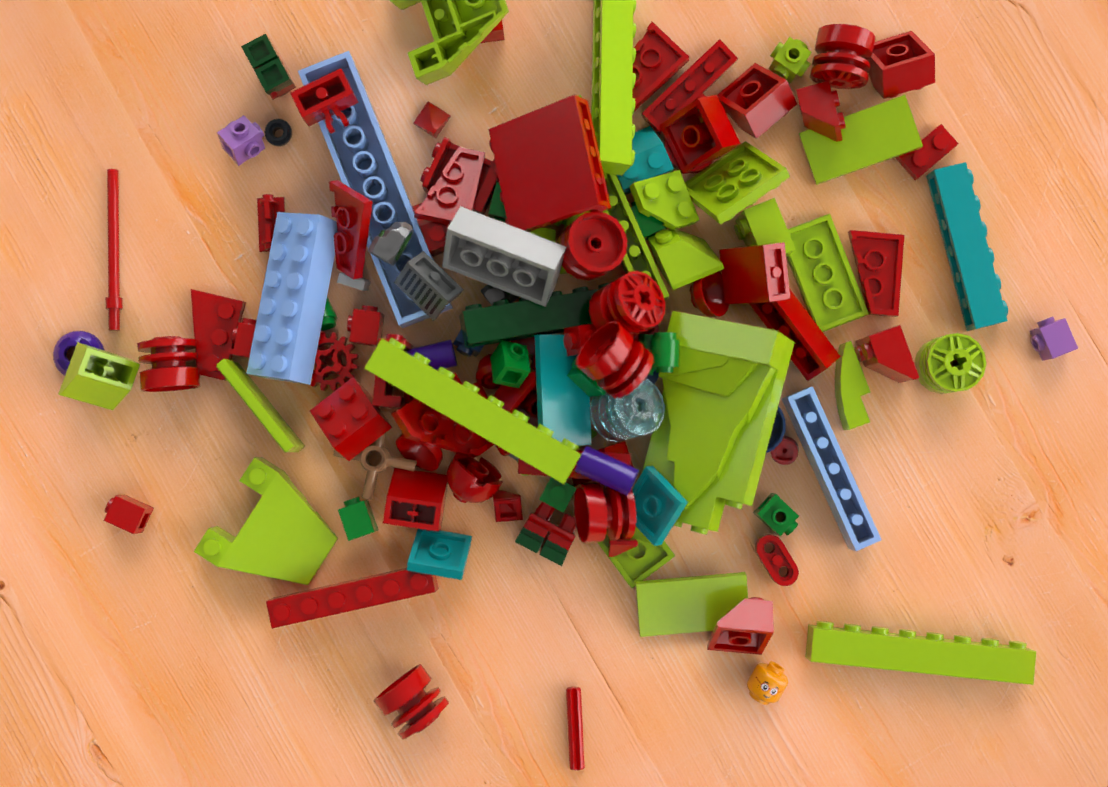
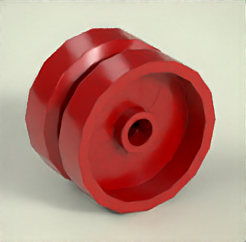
M592 211L581 215L563 229L557 240L558 244L566 247L561 266L568 274L580 280L589 281L602 277L618 266L627 252V238L623 227L617 219L599 211Z

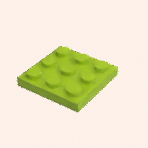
M745 141L689 179L685 184L692 202L721 225L725 221L731 220L747 206L757 202L760 197L770 190L779 187L790 175L787 168Z

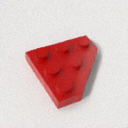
M456 372L453 373L455 374L453 380L463 385ZM416 398L391 413L407 439L473 458L481 455L494 445V443Z

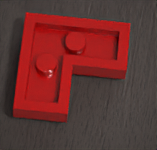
M942 124L921 140L922 148L895 157L915 181L959 144Z

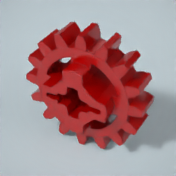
M322 332L321 339L318 342L315 358L316 369L313 370L311 386L316 387L321 383L320 388L322 391H326L328 385H330L332 391L338 389L337 384L343 385L346 383L347 378H355L351 371L352 369H359L358 365L353 364V360L358 359L359 355L351 353L355 348L354 344L345 345L348 338L342 336L338 340V334L332 332L330 338H328L327 334ZM333 344L327 350L318 349L323 345ZM344 353L347 360L346 366L342 362V355ZM326 357L332 358L331 360L334 362L332 367L326 366L327 363L324 361ZM337 373L340 375L335 379L325 380L329 374Z

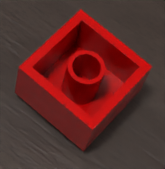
M354 377L310 410L332 447L347 461L353 459L393 428L380 408L372 405L373 398Z

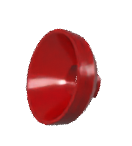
M719 271L692 283L689 291L691 303L695 308H698L700 312L711 318L726 314L729 304H725L722 274Z
M403 433L396 439V447L405 459L416 460L417 467L434 471L443 460L441 448L407 439Z

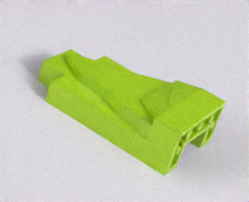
M672 311L667 332L677 333V340H680L679 367H673V373H659V377L663 381L664 390L643 470L646 466H654L688 502L673 526L682 528L683 523L692 525L690 531L707 535L708 530L718 532L725 505L742 509L743 504L753 505L795 342L776 330Z

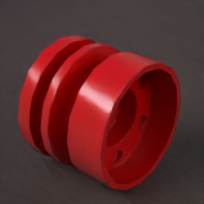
M830 24L819 28L815 44V51L818 55L813 58V67L810 73L812 81L816 83L829 81L830 87L837 89H857L866 86L869 77L867 73L871 66L867 59L871 58L875 43L873 32L866 28L849 24Z
M631 271L593 293L589 303V313L596 330L608 322L617 321L635 337L639 333L655 327L662 321L665 314V300L658 284L649 275L640 271Z
M613 321L601 326L588 338L578 353L576 365L589 378L597 380V385L605 390L610 397L618 399L630 394L643 382L652 368L654 358L653 354L644 348L642 343L633 340L632 334L617 321Z
M164 336L137 343L138 352L151 353L138 357L139 363L152 364V369L140 372L141 391L167 392L200 387L199 368L186 366V362L198 359V353L185 352L186 350L197 348L196 339Z
M599 483L577 485L574 494V516L578 536L583 543L602 542L605 539L606 533L612 541L619 538L627 540L634 536L636 529V505L632 488L626 496L605 485L602 489Z
M421 664L406 672L374 699L375 704L384 716L396 710L399 713L391 724L393 728H397L406 722L398 732L402 740L428 727L449 704L445 696L434 702L432 701L441 691L438 687L428 692L424 690L431 681V677Z

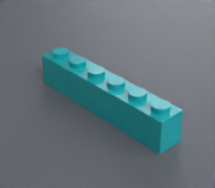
M966 162L935 169L926 177L966 331L1008 321V306L1001 297V280L999 275L995 274L993 266L994 253L987 244V227L981 221L979 213L981 205L972 187L974 182L972 171L967 168Z

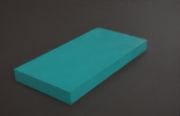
M535 335L538 425L540 423L554 432L552 438L559 442H562L565 438L578 446L592 445L590 397L567 376L572 369V362L578 355L567 356V349L563 341L564 335Z

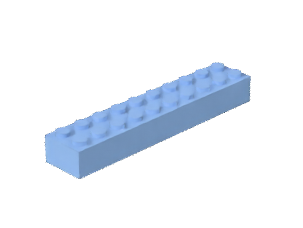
M347 51L301 69L298 73L303 86L341 68L359 102L341 111L346 116L350 125L345 127L341 119H337L334 114L332 115L334 120L332 126L336 132L330 134L326 127L325 119L318 123L342 183L373 201L367 247H370L373 239L379 236L382 230L388 229L394 222H407L414 230L407 247L394 266L389 265L370 253L397 323L401 328H405L430 317L394 281L406 263L424 251L432 260L433 257L429 252L417 218H414L413 207L350 52ZM451 302L446 305L441 313L453 309Z

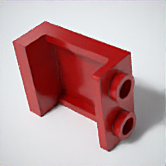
M446 137L443 138L442 143L437 142L432 152L434 160L430 168L426 167L422 173L420 181L423 182L422 187L427 193L436 184L442 175L443 169L458 147H460L451 143L450 139ZM485 158L473 208V211L485 215L493 197L496 182H499L495 174V159L491 161Z
M785 242L719 250L720 261L724 266V269L721 271L725 304L763 303L791 299Z
M386 334V339L378 338V344L381 339L389 342L393 338L406 346L404 350L412 349V344L403 335ZM375 375L372 405L399 409L404 406V397L392 396L393 385Z

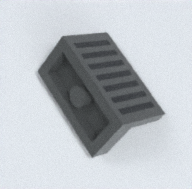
M424 251L408 261L394 281L433 321L438 318L446 305L456 299L463 291Z

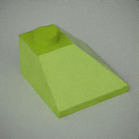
M678 229L661 230L656 235L648 238L655 263L673 290L724 269L723 263L702 238Z

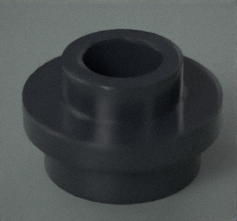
M282 119L270 121L265 127L267 141L274 146L286 145L292 138L291 126ZM282 129L283 135L275 137V132Z

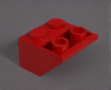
M394 468L386 498L383 524L431 531L441 530L448 486L447 475Z

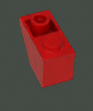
M829 81L796 89L804 127L836 142L842 141L841 129H845L846 125L843 113H837L836 107L840 106L837 90L831 91Z

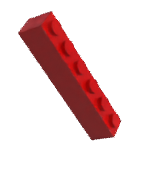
M407 568L273 597L266 601L271 629L434 593L439 587L435 575L407 571Z

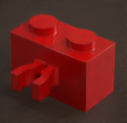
M341 68L290 92L305 123L311 126L325 119V124L330 134L336 132L332 126L334 121L332 115L335 114L337 119H341L346 127L350 124L341 111L359 103Z

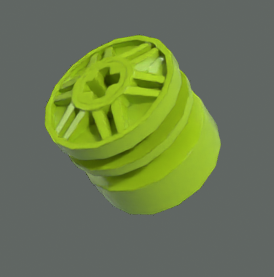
M955 333L934 338L923 344L916 354L914 364L920 377L918 380L921 385L931 392L945 394L965 391L977 385L984 375L986 358L985 352L976 340L968 335ZM956 359L958 364L951 367L950 362Z

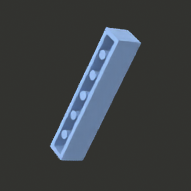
M813 386L782 398V402L848 549L858 551L881 541L882 539Z

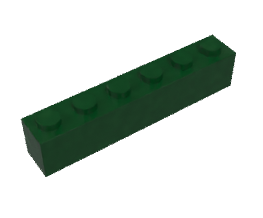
M609 283L601 284L598 288L600 289ZM579 287L573 289L572 293L562 295V291H554L546 307L522 297L519 298L520 302L509 303V300H499L493 302V306L482 308L481 304L466 306L465 311H462L459 315L465 349L500 343L501 340L514 341L535 337V335L564 332V328L593 324L589 313V303L593 293L599 289L589 290L588 287Z

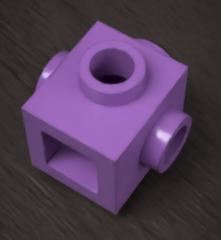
M244 115L236 121L230 122L225 128L217 132L223 150L238 166L248 159L257 156L265 149L262 140L264 136L262 129L256 122L251 123Z

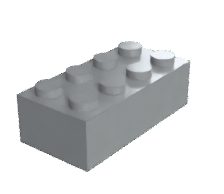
M460 206L447 228L442 267L546 307L557 285L566 247Z

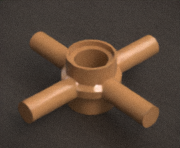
M386 433L351 459L360 461L362 467L367 471L362 494L364 499L373 500L377 475L387 467L415 471L416 460L390 456L389 451L383 446ZM334 449V454H333V455H334L335 457L344 458L341 454H339V453ZM377 450L382 456V461L379 465L372 466L369 462V455Z

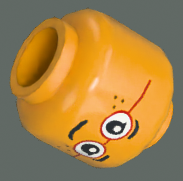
M770 661L769 664H757L747 681L749 695L763 705L778 702L788 685V678L783 673L784 668L773 661Z

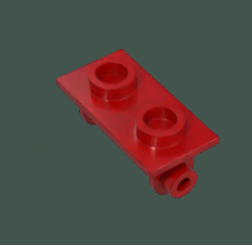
M272 194L262 195L263 198H257L259 252H270L277 212L285 213V197H274Z

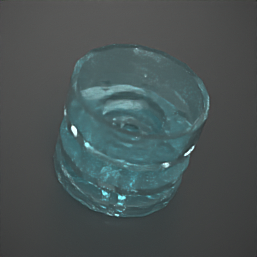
M644 379L635 390L622 398L613 399L607 393L603 396H594L590 408L592 424L597 432L606 440L613 442L626 441L653 433L661 425L665 412L663 396L657 386L648 379Z

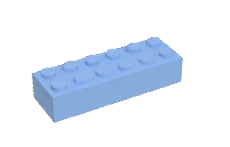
M277 212L246 374L266 379L311 385L335 257L334 235L338 233L336 221L320 214Z

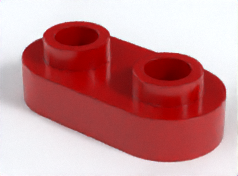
M772 534L761 536L755 544V551L771 579L781 586H790L795 583L799 576V570L782 540ZM767 543L773 545V550L770 553H766L764 550V546ZM785 566L787 574L780 576L779 569Z

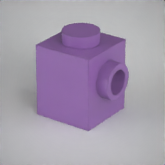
M1053 316L1037 322L1039 327L1030 331L1032 336L1031 344L1035 351L1039 352L1042 361L1054 359L1078 349L1066 318L1055 321Z

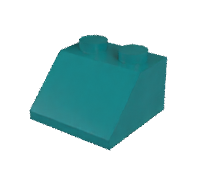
M651 126L635 132L632 140V150L635 151L634 163L623 175L616 176L626 195L631 193L629 186L634 182L673 172L674 168L664 144Z

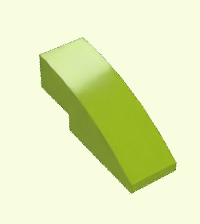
M849 341L839 345L838 353L841 357L836 361L834 378L836 404L843 430H851L870 423L861 396L871 392L852 342Z

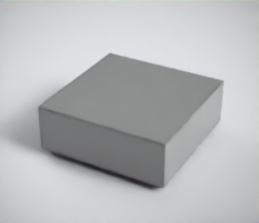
M343 272L339 273L337 283L362 291H368L371 283L370 280L365 278L353 280Z

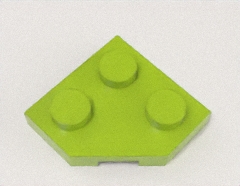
M680 170L634 182L629 186L639 212L647 217L653 216L662 221L663 226L670 230L686 227L699 221Z

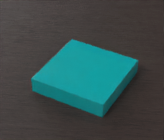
M646 466L632 488L636 505V527L654 546L662 545L688 502L654 466Z
M418 529L407 562V571L462 580L472 536L441 530Z

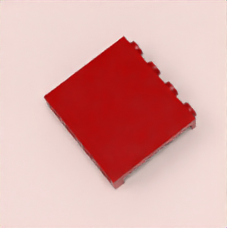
M574 94L489 129V145L495 158V174L500 183V199L505 207L506 224L530 232L592 209L600 212L611 209L588 100Z

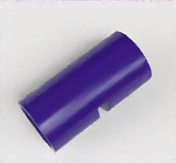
M451 339L404 350V352L411 356H414L417 352L431 360L428 366L437 371L440 366L445 369L457 366V359Z
M586 446L579 458L575 472L627 496L639 470Z

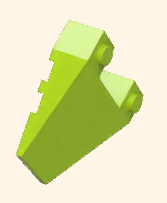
M390 0L400 10L420 2L422 3L434 42L408 52V56L416 79L425 85L450 76L509 12L505 0Z
M254 457L239 481L262 495L256 507L236 537L219 526L208 528L193 552L217 567L309 585L335 545L338 537L318 512L312 508L306 497L296 488L285 471L263 457Z

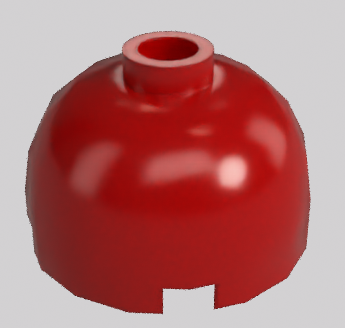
M456 453L448 467L446 480L454 497L460 502L482 503L492 498L503 483V481H499L502 475L498 469L482 457L479 459V462L469 456Z

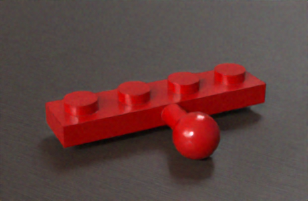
M719 39L645 109L641 116L660 135L662 130L659 125L697 98L706 97L703 93L737 62L738 57Z

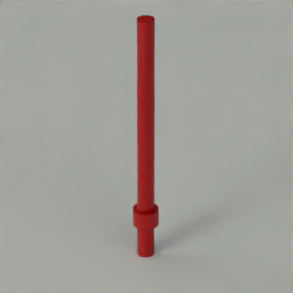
M107 169L108 297L105 298V309H108L109 331H120V310L123 309V298L120 297L119 170Z

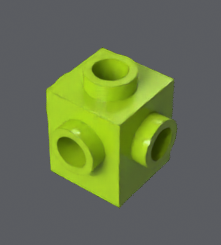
M789 37L785 44L779 42L770 56L774 59L768 69L791 84L796 75L802 77L811 63L807 59L812 52L808 50V46L801 40H794Z

